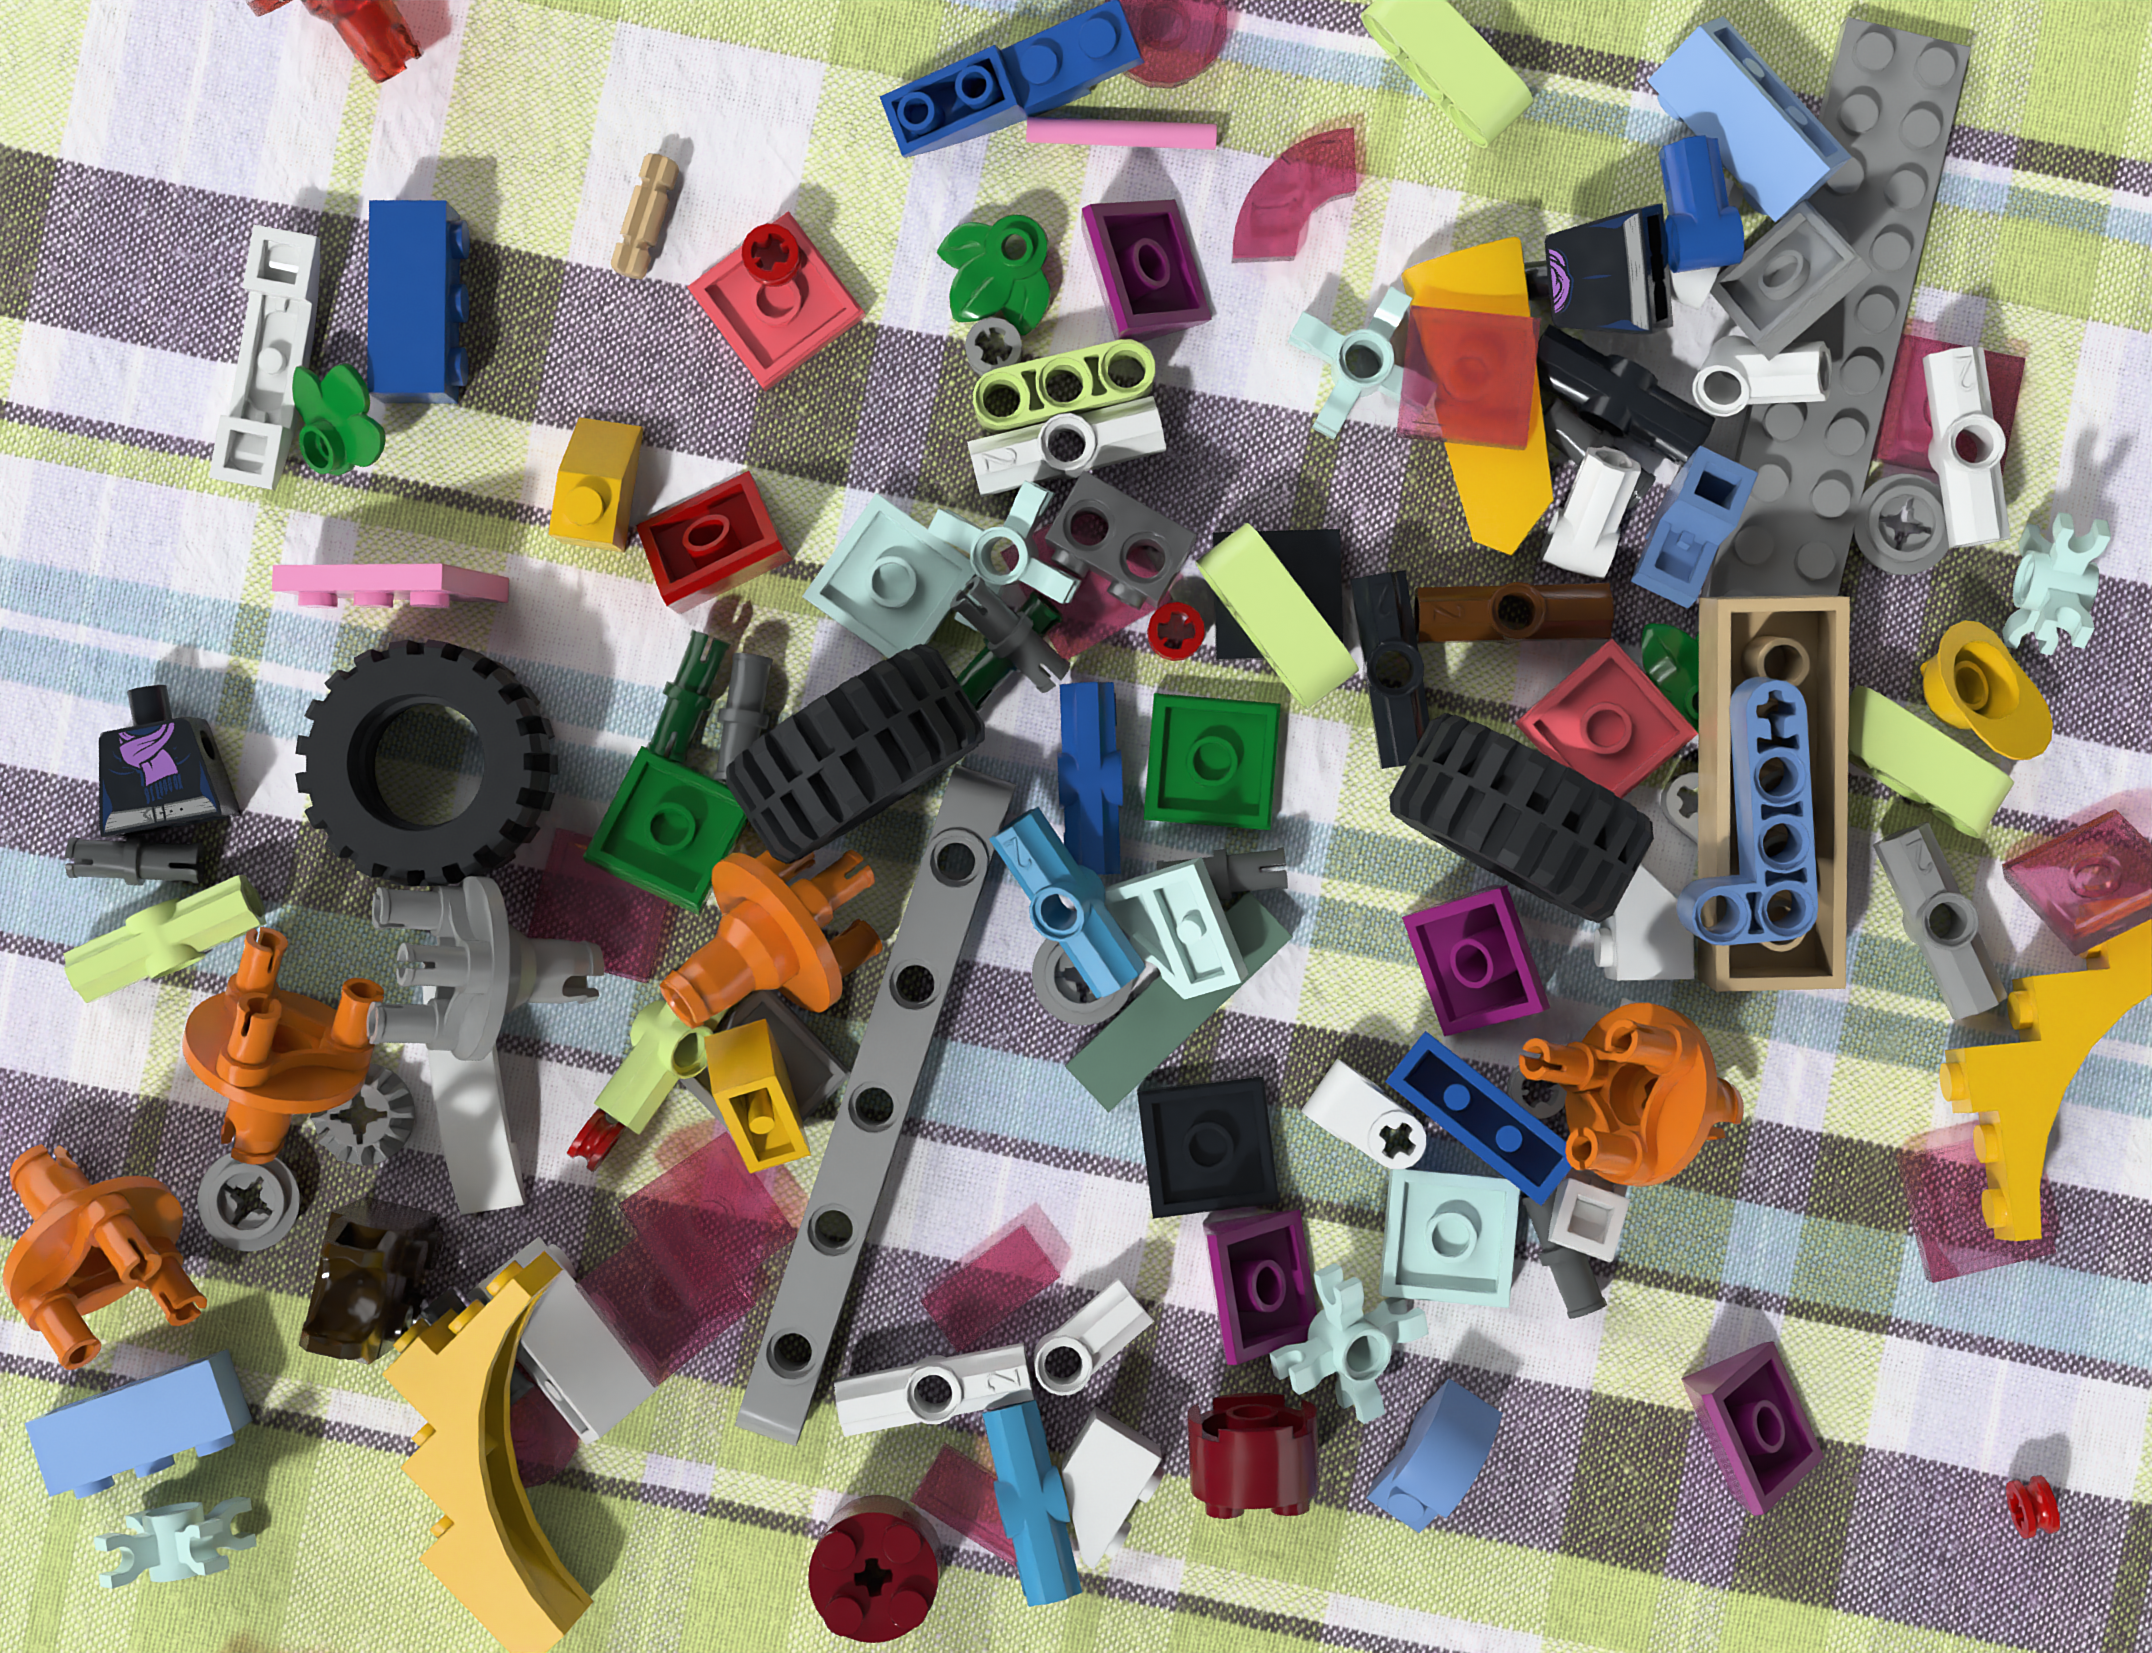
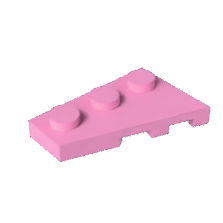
M447 564L273 565L272 591L298 595V606L307 608H338V598L354 599L353 606L364 608H393V600H410V606L449 608L450 601L508 603L509 578Z

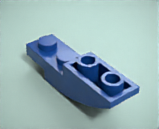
M1110 0L1002 50L996 45L990 46L880 96V100L901 155L904 158L959 144L1025 121L1027 117H1035L1091 94V86L1141 65L1145 61L1123 3L1120 0Z

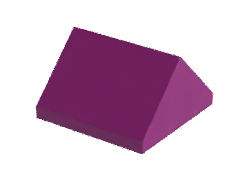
M1175 199L1089 204L1082 208L1081 230L1115 341L1132 339L1142 343L1212 320Z
M1493 884L1402 917L1444 1037L1543 1012L1551 1008L1507 885Z
M1300 1209L1202 1224L1222 1349L1227 1365H1238L1269 1354L1281 1347L1307 1340L1310 1324L1317 1315Z
M1773 1341L1761 1343L1681 1379L1732 1496L1753 1516L1765 1514L1824 1459Z

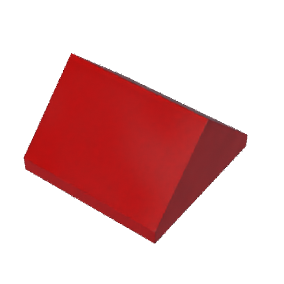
M750 471L636 525L660 595L666 606L678 614H682L793 560Z

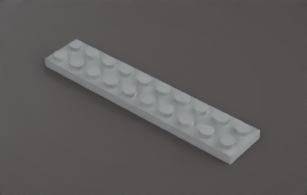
M1847 17L1840 26L1818 120L1852 158L1807 201L1862 257L1873 272L1791 342L1824 341L1825 346L1830 348L1833 369L1831 374V392L1827 400L1748 404L1734 462L1757 472L1758 476L1737 527L1717 549L1707 573L1701 597L1838 596L1971 49L1969 46ZM1699 608L1693 634L1699 633Z

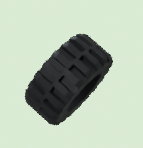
M408 639L390 642L388 650L382 652L373 649L367 650L354 657L356 667L349 672L338 669L324 683L331 690L324 701L312 699L304 717L314 722L309 737L298 735L295 754L306 756V772L295 773L298 793L309 794L313 805L304 811L314 829L325 830L329 836L325 845L338 858H349L355 862V870L371 878L390 880V884L409 887L448 886L460 883L468 876L485 877V872L493 868H502L515 859L516 854L514 851L522 843H531L541 829L536 822L542 810L550 811L555 793L548 792L551 774L558 775V756L551 754L549 740L555 737L550 720L541 716L537 709L540 701L529 687L522 685L515 678L516 674L481 653L448 642L428 639L426 643H417ZM424 704H439L450 707L470 720L480 736L485 761L483 779L471 804L458 817L436 825L414 824L394 814L383 800L375 777L377 748L388 726L406 710Z
M918 644L909 650L905 649L896 653L887 660H882L863 673L843 682L834 690L822 695L804 709L785 719L769 733L761 736L752 743V746L742 751L735 757L734 761L728 764L726 769V785L771 856L785 864H790L855 829L961 760L985 740V724L939 651L925 644Z
M1449 713L1438 716L1428 724L1389 796L1390 812L1406 825L1421 832L1424 836L1441 844L1457 855L1475 863L1477 866L1505 879L1509 883L1572 914H1577L1586 920L1600 923L1613 915L1654 840L1653 822L1650 821V818L1644 813L1637 811V808L1629 802L1614 795L1615 793L1594 783L1572 768L1551 759V757L1535 749L1533 750L1507 735L1495 732L1475 721L1471 722L1464 717Z

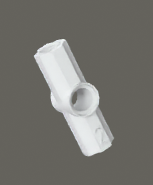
M1969 346L1929 354L1922 358L1933 429V438L1928 448V458L1931 467L1940 478L1949 548H1964L2008 540L2011 536L2000 460L2005 451L2006 438L2002 428L1993 417L1984 348ZM1958 433L1970 436L1975 442L1977 457L1974 463L1963 460L1957 453L1955 443Z
M1153 396L1077 415L1072 413L1058 414L1045 423L967 442L981 497L1021 488L1024 480L1037 484L1057 478L1075 479L1082 474L1083 470L1090 471L1166 452L1163 428ZM1062 432H1071L1077 434L1083 440L1085 449L1078 459L1071 462H1063L1051 455L1048 449L1050 441Z
M1024 1342L951 1357L931 1355L915 1364L838 1378L834 1381L836 1407L844 1437L918 1422L940 1424L949 1420L954 1415L1034 1400L1032 1378ZM928 1375H938L950 1384L952 1395L942 1403L927 1402L920 1396L917 1390V1383Z

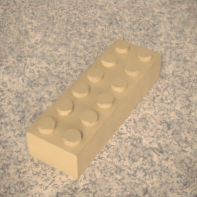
M1799 595L1699 598L1698 879L1740 875L1729 708L1731 696L1737 686L1750 678L1766 677L1787 681L1796 686L1804 696L1807 707L1818 894L1817 919L1812 928L1801 937L1791 940L1725 946L1713 945L1698 937L1697 979L1716 992L1846 989L1850 597ZM1769 698L1768 703L1757 705V717L1766 719L1768 713L1778 711V700ZM1771 735V740L1758 737L1757 743L1765 742L1781 745L1782 738ZM1778 757L1769 759L1760 769L1759 782L1765 792L1776 788L1783 779L1784 768ZM1783 823L1772 826L1767 830L1763 838L1764 852L1768 857L1780 853L1787 844L1788 833ZM1788 890L1778 891L1770 898L1767 904V914L1770 921L1781 920L1791 909L1792 899ZM1723 896L1711 897L1704 903L1700 914L1704 927L1715 926L1724 918L1727 905Z

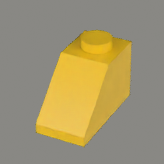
M578 418L558 469L548 535L562 544L625 553L643 435L642 426Z
M766 1018L705 1036L704 1043L712 1095L749 1173L811 1156L809 1142L787 1068Z

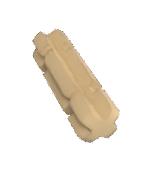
M648 153L644 157L638 175L641 178L642 184L641 186L635 185L620 231L624 240L623 243H616L611 259V267L614 271L629 278L643 279L646 276L652 257L649 255L648 248H653L656 245L670 201L667 198L666 192L667 190L673 191L679 173L676 162L666 156Z

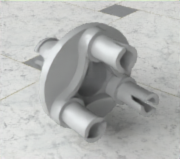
M468 876L458 886L436 885L433 891L394 890L377 887V892L374 893L372 922L375 929L430 930L432 936L437 937L438 946L412 945L411 943L404 942L400 945L396 961L423 962L425 967L396 968L399 986H436L435 997L430 999L427 1005L371 1002L368 1009L366 1027L370 1044L420 1043L426 1044L428 1050L451 1051L458 1060L479 1061L483 1060L491 1052L499 1035L504 1015L511 1013L523 1004H562L573 1001L583 1004L596 1001L599 997V991L596 988H588L587 976H604V959L601 948L596 943L586 940L578 943L566 939L528 938L513 925L508 924L507 912L501 891L496 882L489 877Z

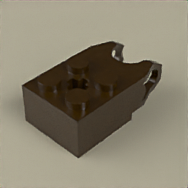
M363 1197L332 1211L327 1232L323 1238L319 1255L321 1258L299 1346L306 1352L336 1359L355 1360L370 1365L394 1349L393 1344L422 1318L420 1314L428 1306V1295L420 1293L426 1269L433 1270L435 1268L442 1248L443 1233L435 1231L439 1213L370 1197Z

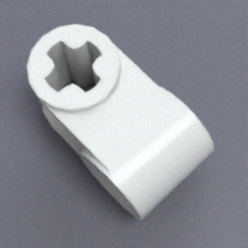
M1338 1058L1301 1110L1307 1117L1347 1144L1351 1143L1375 1161L1390 1169H1405L1413 1166L1422 1158L1426 1148V1134L1419 1120L1409 1110L1384 1094L1385 1091ZM1402 1122L1408 1124L1405 1134L1411 1141L1410 1146L1406 1150L1395 1146L1389 1153L1384 1151L1386 1141L1380 1133L1381 1129L1386 1125L1392 1129H1397Z

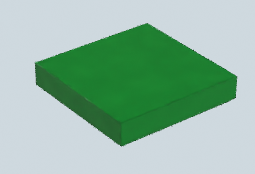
M1154 693L1143 820L1270 830L1281 703Z
M641 746L587 847L583 859L586 863L700 916L713 891L712 870L714 866L733 852L749 820L727 785Z

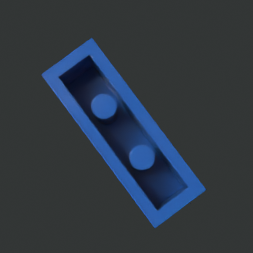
M369 200L367 387L369 394L382 403L458 404L459 386H466L468 382V355L464 347H459V323H466L469 317L468 289L466 284H460V259H468L470 235L467 222L460 220V215L446 200Z
M1427 1031L1422 1034L1385 1081L1540 1206L1546 1202L1573 1168L1566 1158V1141Z

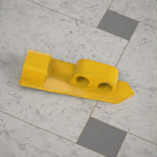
M1515 236L1427 260L1401 273L1406 295L1413 298L1409 306L1432 382L1438 385L1435 390L1437 400L1433 401L1435 413L1474 542L1513 556L1529 532L1554 501L1521 240Z

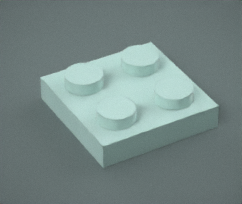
M876 493L802 597L889 659L896 653L905 649L909 650L915 645H927L952 611L950 603L960 589L965 593L967 590L965 584L977 575L972 568L969 558L944 540L927 532V528Z
M1411 1167L1390 1169L1379 1294L1385 1297L1509 1308L1520 1189L1504 1176Z

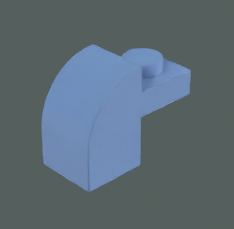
M1699 446L1683 465L1664 496L1645 535L1647 543L1630 582L1688 609L1698 598L1719 545L1737 527L1758 473L1705 447Z
M1449 1378L1416 1413L1404 1448L1372 1481L1366 1499L1418 1533L1438 1514L1447 1518L1468 1492L1483 1467L1493 1445L1503 1413Z

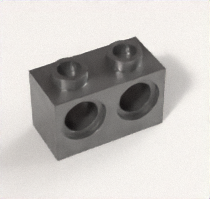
M1083 470L1045 536L1047 546L1055 550L1051 557L1054 563L1080 578H1084L1088 570L1111 582L1107 589L1110 595L1128 606L1140 610L1144 602L1158 608L1195 544L1197 534ZM1086 514H1094L1104 519L1109 528L1106 537L1100 543L1092 546L1077 542L1071 534V529L1079 517ZM1140 546L1156 548L1164 558L1162 570L1149 578H1142L1133 574L1127 566V558L1135 548Z

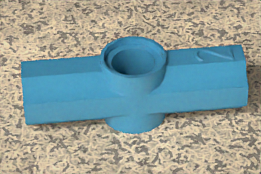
M1039 807L1026 811L989 838L1030 899L1029 914L1034 928L1042 936L1059 942L1096 998L1109 996L1142 973L1146 968L1145 964L1104 905L1105 887L1101 878L1093 870L1083 865H1077ZM1059 895L1069 898L1077 911L1067 908L1061 902Z
M1036 1400L1005 1405L982 1412L997 1476V1481H993L996 1500L1006 1538L1012 1539L1017 1560L1016 1566L1027 1605L1029 1607L1047 1605L1082 1593L1066 1524L1070 1523L1067 1501L1057 1466L1051 1465L1046 1444L1047 1438Z

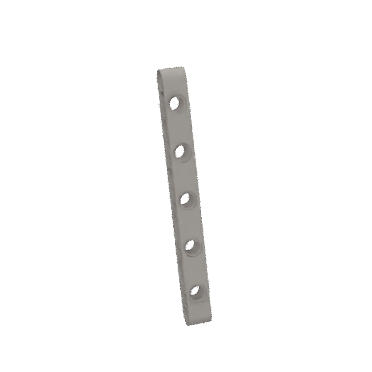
M958 764L954 766L735 1423L736 1427L797 1446L996 850L989 838L1004 826L1016 789L1015 783ZM954 843H962L968 846L975 857V866L972 873L959 881L946 877L941 871L939 864L940 855L943 850ZM921 965L933 975L935 982L934 990L929 998L921 1001L911 1000L901 991L899 984L900 975L906 967ZM872 1087L881 1088L892 1097L894 1104L893 1113L888 1119L873 1121L865 1117L859 1105L860 1096L865 1089ZM837 1210L846 1214L853 1226L852 1236L840 1242L831 1241L826 1238L819 1226L820 1216L824 1212ZM789 1333H797L804 1336L811 1345V1357L803 1362H792L786 1359L780 1351V1338Z

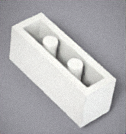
M537 1237L480 1282L467 1294V1297L471 1302L478 1298L486 1306L494 1297L485 1288L510 1263L516 1260L525 1268L543 1251L563 1269L536 1303L519 1341L516 1358L584 1444L588 1445L606 1434L660 1387L651 1377L655 1370L644 1352L634 1344L626 1346L611 1327L615 1324V1319L605 1303L594 1294L586 1296L571 1277L575 1274V1269L566 1254L554 1244H550L547 1247L543 1240Z

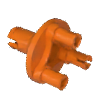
M852 849L848 850L840 859L811 880L802 878L790 887L785 883L806 868L809 869L816 864V861L813 859L815 858L814 852L790 864H785L773 858L768 850L757 858L735 852L718 862L712 870V886L723 916L716 936L692 953L691 957L677 971L672 970L659 985L665 1001L675 1015L686 1026L694 1029L703 1025L704 1021L710 1019V1017L733 1006L753 990L777 989L796 1005L816 1013L823 1012L836 1003L842 995V979L883 950V945L875 930L866 921H861L859 918L829 942L821 931L823 927L833 920V912L875 883V877L869 865L850 879L845 878L864 858L858 852Z
M260 927L258 942H256L258 932L255 928L246 932L245 946L238 972L229 977L225 992L207 998L194 1008L187 1019L182 1038L183 1054L191 1070L211 1089L229 1098L224 1125H222L220 1133L221 1144L231 1143L233 1136L236 1135L234 1148L231 1150V1158L252 1165L271 1162L279 1155L284 1147V1138L289 1131L293 1114H308L330 1110L348 1102L361 1090L367 1077L375 1044L369 1043L370 1039L367 1037L368 1009L371 1002L378 1001L382 1003L384 999V989L376 982L365 978H351L344 982L337 1010L313 998L280 990L276 980L283 954L287 950L288 940L281 932L266 927Z
M1642 1002L1627 1004L1603 1016L1588 1031L1582 1042L1575 1041L1565 1046L1550 1043L1544 1039L1533 1038L1527 1041L1522 1049L1527 1052L1541 1054L1540 1058L1519 1055V1068L1527 1079L1559 1083L1567 1091L1565 1111L1570 1135L1566 1142L1565 1153L1570 1166L1576 1170H1592L1602 1178L1613 1183L1646 1187L1671 1179L1685 1169L1695 1158L1705 1140L1726 1138L1725 1131L1722 1128L1713 1127L1714 1124L1718 1122L1741 1124L1744 1114V1102L1740 1092L1733 1084L1717 1077L1711 1049L1700 1029L1687 1016L1666 1006Z
M42 1144L28 1149L15 1160L9 1171L12 1189L19 1194L22 1204L34 1220V1223L16 1242L7 1258L3 1271V1286L7 1296L21 1313L29 1327L34 1331L42 1332L57 1355L61 1366L66 1370L83 1367L91 1362L101 1350V1342L93 1335L81 1316L97 1311L117 1301L136 1287L150 1291L165 1313V1318L172 1326L185 1325L200 1316L201 1311L199 1309L206 1308L207 1299L198 1291L182 1268L183 1256L175 1244L182 1230L183 1211L180 1202L166 1184L147 1176H124L92 1185L81 1168L72 1160V1155L61 1145H58L53 1152L56 1156V1162Z

